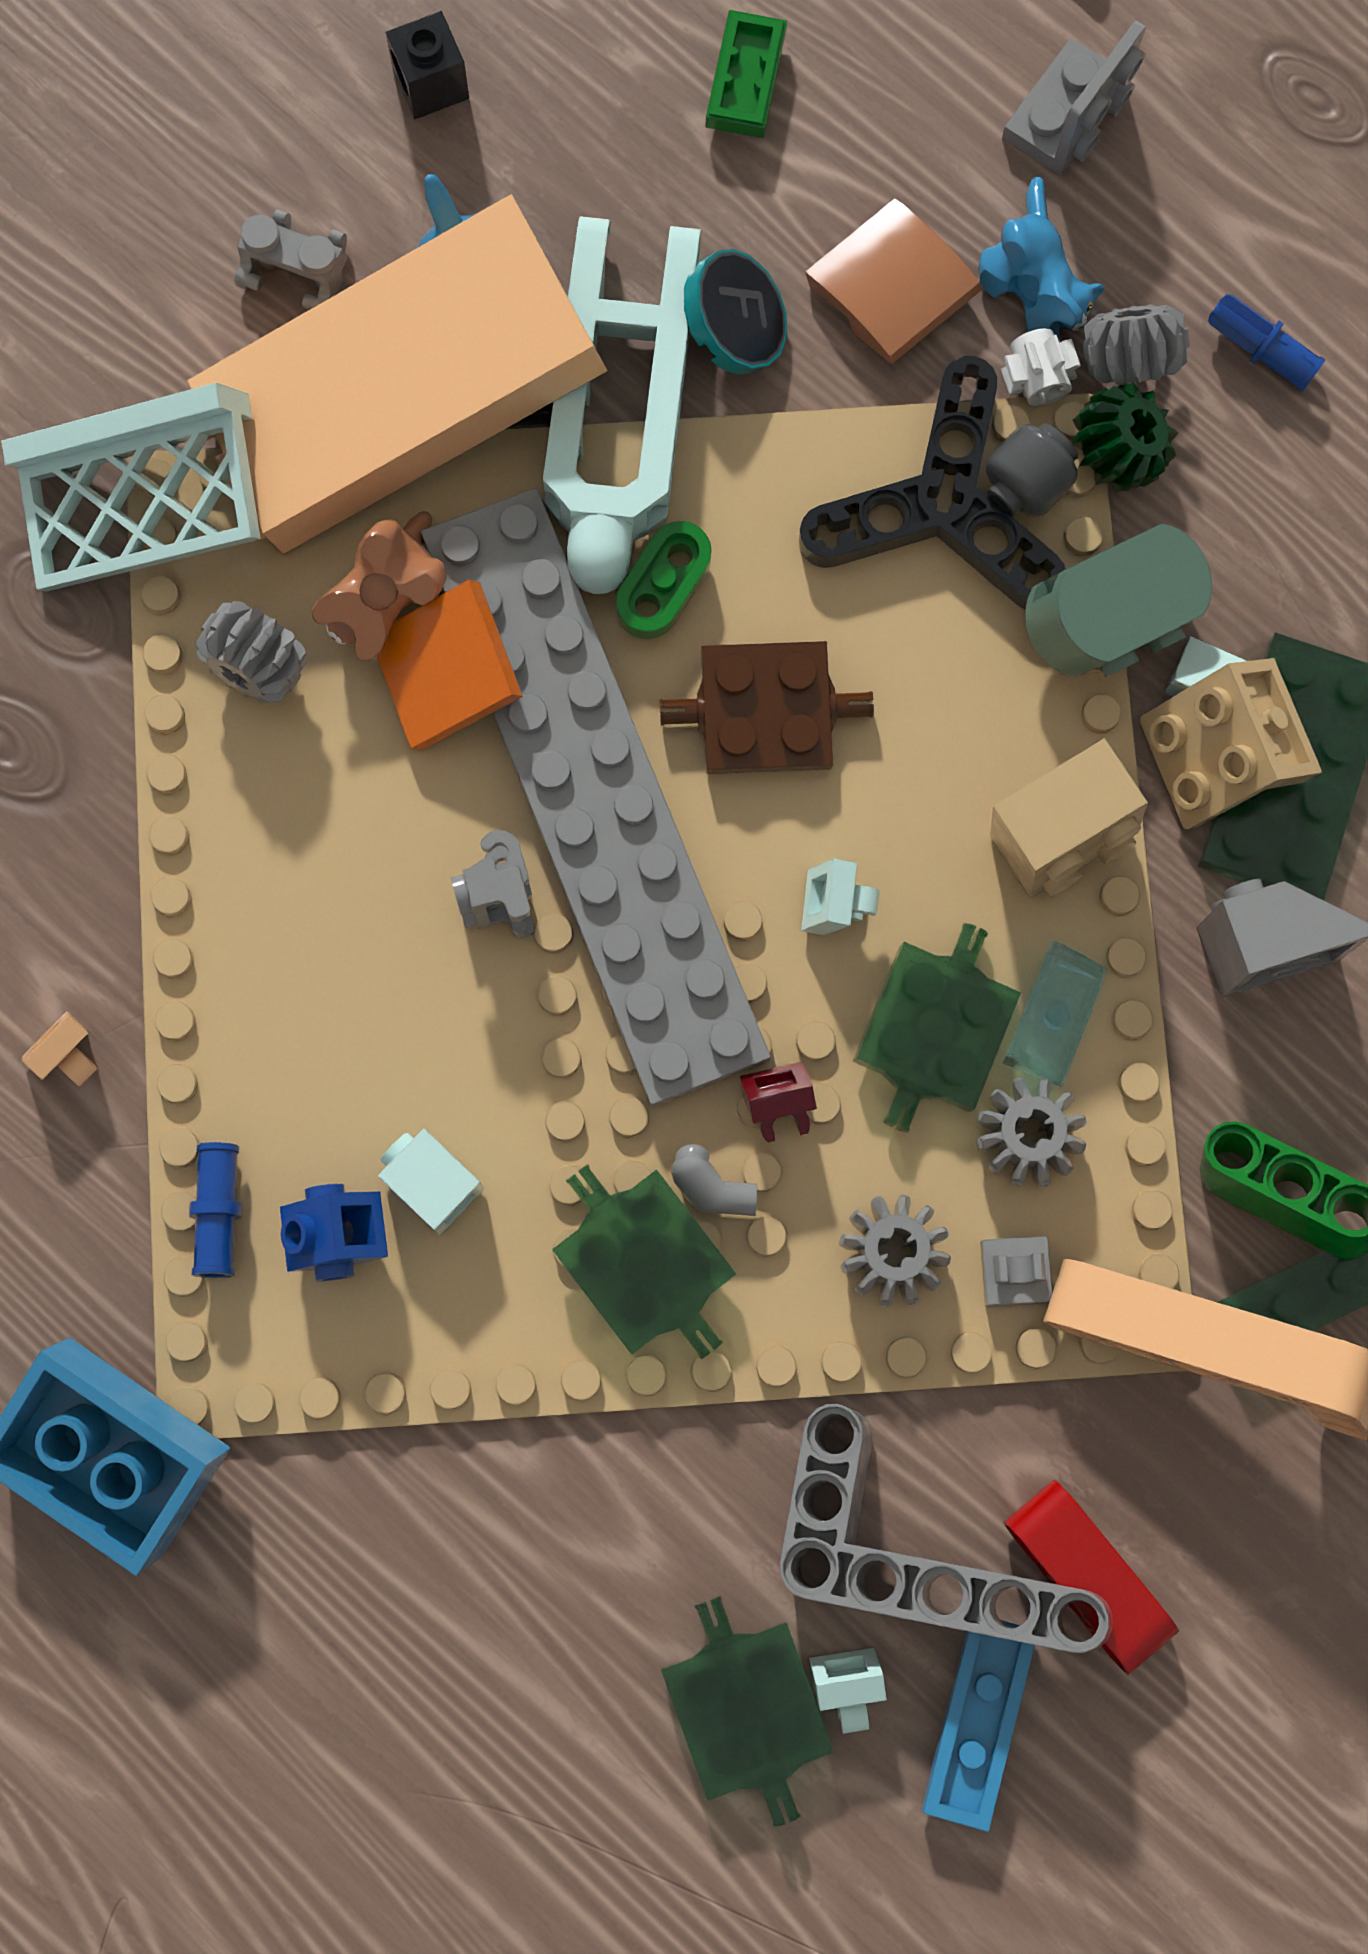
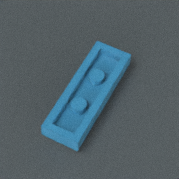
M1000 1620L1004 1625L1009 1626L1011 1628L1021 1626ZM968 1631L965 1632L921 1806V1811L924 1814L989 1832L1035 1645Z

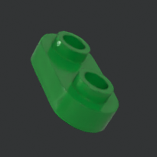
M686 521L671 522L659 528L621 584L616 596L617 618L621 626L629 634L642 639L660 637L673 627L710 568L711 543L706 533L700 527ZM675 552H684L689 555L691 561L686 566L678 567L673 565L668 558ZM642 602H652L658 607L659 611L654 616L643 617L637 613L636 607Z

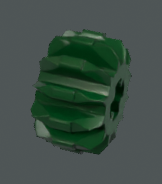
M1134 382L1119 385L1118 387L1113 386L1110 389L1104 388L1094 394L1073 419V423L1079 432H1077L1071 443L1081 449L1084 455L1079 467L1090 466L1094 470L1095 485L1109 483L1115 493L1129 491L1139 486L1145 487L1159 479V475L1165 472V467L1169 465L1170 461L1177 456L1171 442L1178 432L1169 427L1165 420L1170 409H1159L1155 405L1154 390L1140 393L1139 388Z

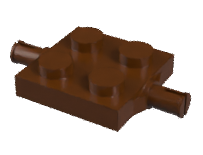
M827 641L702 646V682L697 693V699H659L660 726L698 723V729L705 742L706 774L829 770L833 766L832 731L837 720L836 718H873L874 716L872 691L835 693V687L828 672Z

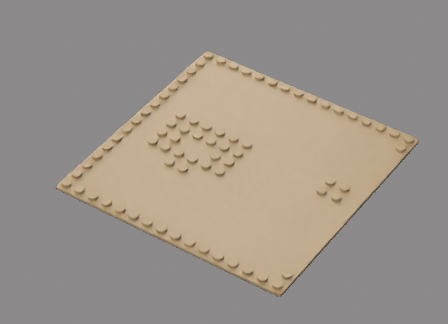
M1089 393L1068 394L1054 403L1043 406L1029 405L1026 397L995 399L976 486L988 496L987 490L992 484L986 474V461L1019 426L1030 424L1039 427L1041 424L1047 423L1059 430L1071 442L1077 435V432H1079L1073 423V419L1084 408V404L1090 401V397L1093 395ZM972 400L959 401L957 412L969 415ZM937 403L681 418L679 420L667 521L648 535L633 541L629 572L659 528L671 522L686 521L700 527L710 540L712 551L711 563L705 578L673 627L664 635L653 639L635 637L621 626L616 613V596L619 588L605 594H592L578 587L771 1056V1060L767 1063L653 1108L650 1107L493 714L491 713L423 751L411 749L377 656L373 657L370 661L359 660L354 653L355 643L340 644L332 640L328 635L326 624L323 625L315 622L311 613V609L316 602L330 589L340 583L354 568L359 542L377 522L394 520L403 529L411 518L419 512L427 511L432 517L430 527L536 487L544 504L546 493L544 492L543 474L550 427L504 429L285 554L271 541L264 538L261 541L255 540L130 571L156 1397L216 1438L228 1439L1187 1371L1053 1328L1043 1322L1049 1304L985 1307L980 1242L986 1239L1048 1236L1052 1293L1064 1259L1080 1261L1192 1295L1143 819L1140 825L1141 830L1133 836L1137 842L1134 847L1109 863L1104 864L1101 858L1098 857L1078 869L1082 877L1075 884L1052 897L1044 890L1030 899L990 837L992 811L995 804L1104 738L1139 788L1127 667L1107 677L1104 676L1100 667L1077 677L1066 675L1053 669L1039 656L1030 641L1026 628L1025 609L1016 605L937 536L827 568L813 565L805 559L800 551V526L804 516L811 509L922 474ZM645 421L583 425L582 460L577 461L576 472L587 484L626 487L633 482L639 475ZM952 430L946 432L939 439L941 449L947 455L954 458L967 456L974 448L971 438L961 431ZM220 447L202 448L196 459L215 473L218 469L215 457L223 452ZM1077 447L1075 449L1078 453V458L1074 461L1078 470L1077 480L1067 493L1043 516L1031 517L1019 511L1013 517L1057 554L1066 569L1114 546L1108 484L1095 485L1094 470L1090 466L1079 467L1084 455L1082 450ZM154 451L142 473L161 487L177 457L169 451ZM133 456L128 457V459H127V462H128V463L130 462V460L132 459ZM190 468L173 497L193 511L210 482ZM944 473L940 493L937 498H932L937 501V511L948 513L951 504H956L951 498L956 475ZM137 482L127 497L128 517L139 524L155 496ZM222 492L205 521L218 531L237 528L238 523L234 500ZM878 505L868 514L870 524L880 532H893L903 524V516L900 511L891 505ZM168 506L152 535L165 545L172 544L177 539L187 520ZM546 509L568 562L567 545L569 532ZM857 514L850 515V528L843 531L830 532L827 524L819 525L817 537L813 541L823 540L827 548L836 547L837 536L853 529L856 532L855 540H863L858 532ZM982 527L973 535L975 546L985 554H999L1008 546L1006 535L996 527ZM128 530V538L130 540L133 533ZM199 530L196 537L204 536L206 534ZM145 544V546H144V548L142 549V551L148 550V549H152V548H151L150 546H148L147 544ZM1018 548L1010 564L1004 567L1003 570L1009 573L1013 564H1018L1028 575L1025 587L1032 590L1033 586L1045 581L1050 575L1044 570L1033 575L1023 568L1019 563L1025 551ZM675 552L668 558L673 565L678 567L686 566L691 561L689 555L684 552ZM443 589L441 590L438 596L444 594ZM238 601L245 603L251 609L259 608L268 617L277 619L283 628L292 631L295 640L300 642L306 650L305 659L307 663L300 672L302 676L292 691H287L280 702L262 703L252 696H244L234 687L226 686L224 680L210 673L209 667L200 661L196 653L197 647L195 642L203 632L201 627L211 613H216L222 603ZM642 602L636 607L637 613L643 617L654 616L659 611L658 607L652 602ZM414 603L403 608L395 621L422 605ZM827 641L828 672L835 687V693L873 692V718H836L837 720L832 731L833 766L829 770L706 774L705 742L698 729V723L660 726L659 699H697V693L702 682L701 647L708 645ZM494 830L510 832L517 838L520 844L532 891V897L528 902L535 930L531 936L517 938L513 934L511 926L506 922L480 929L478 925L465 928L462 915L460 914L451 877L463 874L462 870L472 867L485 858L487 852L482 850L480 842L486 834ZM833 858L857 863L855 885L873 887L879 890L877 915L863 914V920H851V926L827 935L801 931L808 869ZM802 1062L813 1085L817 1106L815 1110L806 1111L810 1120L808 1134L800 1135L792 1115L780 1117L773 1123L775 1141L768 1143L763 1138L758 1123L753 1124L743 1098L739 1076ZM1021 1077L1028 1083L1031 1096H1035L1036 1089L1043 1078L1051 1080L1052 1090L1048 1099L1054 1103L1062 1094L1071 1092L1075 1099L1063 1111L1064 1116L1085 1115L1087 1121L1083 1128L1067 1132V1134L1080 1138L1086 1143L1085 1151L1082 1154L1063 1152L1071 1161L1073 1170L1067 1176H1063L1048 1164L1050 1184L1039 1188L1034 1181L1032 1168H1028L1026 1178L1020 1187L1011 1185V1174L1015 1165L1009 1161L1001 1171L995 1174L988 1169V1165L994 1157L1001 1153L999 1148L982 1151L978 1150L976 1145L980 1137L996 1133V1131L985 1128L977 1123V1118L981 1111L1000 1113L993 1106L990 1095L996 1089H1000L1014 1100L1012 1092L1013 1082ZM1029 1118L1023 1127L1015 1126L1016 1135L1024 1133L1021 1143L1033 1148L1040 1139H1047L1046 1130L1038 1132L1042 1124L1034 1118ZM423 1128L471 1172L484 1187L480 1195L440 1236L378 1177L386 1167L381 1162V1158L390 1146L405 1133H409L414 1138ZM222 1142L239 1146V1154H237L236 1202L242 1204V1217L235 1220L233 1263L235 1276L230 1278H200L191 1275L194 1265L195 1219L189 1217V1203L196 1201L198 1164L196 1148L201 1143ZM688 1144L700 1145L709 1152L708 1162L723 1181L757 1184L756 1216L703 1213L695 1209L673 1181L671 1167L675 1162L676 1152L682 1146ZM344 1184L345 1192L380 1191L388 1257L354 1265L355 1276L341 1280L316 1282L314 1271L287 1272L285 1249L281 1241V1206L305 1200V1189L319 1185ZM900 1195H907L910 1197L911 1203L908 1217L914 1219L918 1212L927 1205L934 1210L932 1218L923 1225L927 1233L936 1228H947L949 1236L942 1242L931 1245V1250L945 1252L951 1256L950 1264L946 1267L926 1265L928 1269L937 1275L941 1282L934 1291L925 1288L914 1279L919 1293V1301L915 1304L908 1305L905 1302L899 1285L895 1286L892 1304L888 1307L881 1306L879 1304V1294L882 1284L875 1282L871 1290L861 1296L855 1291V1288L867 1276L865 1270L862 1268L851 1274H844L842 1272L841 1264L849 1258L860 1256L859 1251L846 1250L840 1247L839 1240L843 1234H854L864 1237L849 1220L856 1210L866 1214L876 1223L871 1211V1201L873 1198L881 1196L887 1204L890 1215H894L898 1197ZM895 1234L892 1235L886 1244H878L879 1255L882 1256L887 1253L888 1257L884 1262L892 1267H896L904 1257H911L909 1245L902 1248L901 1245L905 1240Z

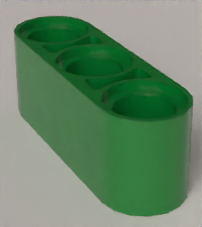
M1237 1121L1224 1122L1214 1127L1207 1135L1200 1165V1174L1204 1185L1213 1194L1333 1256L1343 1259H1355L1368 1253L1367 1184L1244 1123ZM1223 1152H1234L1242 1156L1246 1160L1247 1165L1240 1169H1230L1221 1165L1217 1161L1216 1156ZM1291 1181L1300 1185L1307 1196L1300 1199L1285 1198L1277 1192L1274 1186L1280 1182ZM1343 1211L1356 1213L1363 1218L1367 1227L1361 1230L1344 1228L1338 1223L1334 1215Z

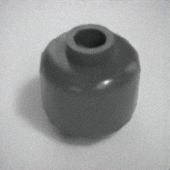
M1043 423L1039 427L1030 424L1019 426L986 461V474L992 484L987 490V494L1012 517L1019 511L1031 517L1043 516L1075 484L1078 470L1074 461L1078 458V453L1065 435L1047 423Z

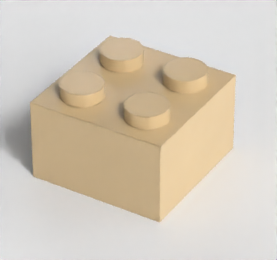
M1104 738L995 804L992 811L990 837L1030 899L1044 890L1052 897L1063 892L1082 877L1078 869L1098 857L1101 858L1104 864L1109 863L1134 847L1137 842L1133 836L1141 830L1140 825L1148 802Z

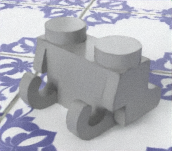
M279 209L275 210L273 218L266 215L251 216L242 225V237L237 246L240 255V265L234 280L237 287L245 290L250 288L259 291L263 283V277L256 274L259 267L273 270L276 266L315 281L316 287H319L318 295L305 294L302 301V307L310 310L339 293L344 282L342 269L347 260V255L345 254L347 235L345 233L332 230L329 234V239L320 235L309 237L290 230V213Z
M494 830L486 834L480 842L482 850L487 852L485 858L472 867L462 870L463 874L451 877L459 911L465 928L478 925L480 929L506 922L511 926L513 934L517 938L528 937L534 934L535 927L528 902L532 897V891L521 847L517 838L510 832Z

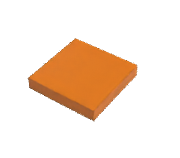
M468 579L394 621L381 652L376 655L411 749L423 751L523 697L480 582Z

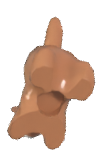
M427 511L419 512L408 521L403 529L394 520L377 522L359 542L354 568L340 583L324 594L311 609L313 620L318 624H326L328 635L332 640L340 644L355 643L354 653L359 660L370 661L381 652L390 629L403 608L414 603L423 606L434 600L445 584L446 571L444 563L437 558H432L428 550L422 546L424 540L421 531L430 528L432 521L431 514Z

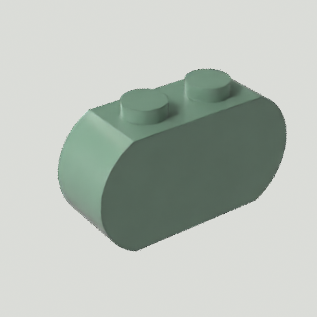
M1159 524L1033 586L1028 596L1025 610L1026 628L1030 641L1039 656L1049 666L1063 674L1077 677L1100 667L1105 677L1112 675L1140 661L1135 649L1147 644L1151 653H1155L1186 638L1181 626L1203 616L1211 600L1212 578L1208 562L1202 550L1190 536L1173 526Z

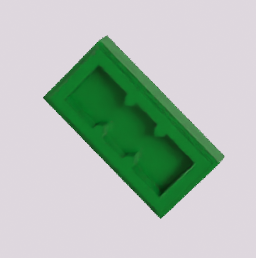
M734 10L728 11L706 113L705 128L764 139L786 36L787 20Z

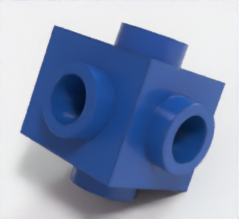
M344 1184L319 1185L305 1189V1200L280 1207L282 1223L281 1241L285 1249L287 1272L314 1271L316 1282L341 1280L355 1276L354 1265L388 1257L380 1191L345 1192Z

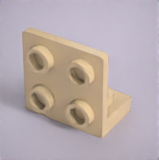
M1274 658L1228 663L1140 718L1143 732L1181 824L1185 829L1197 828L1265 789L1304 783L1322 773Z

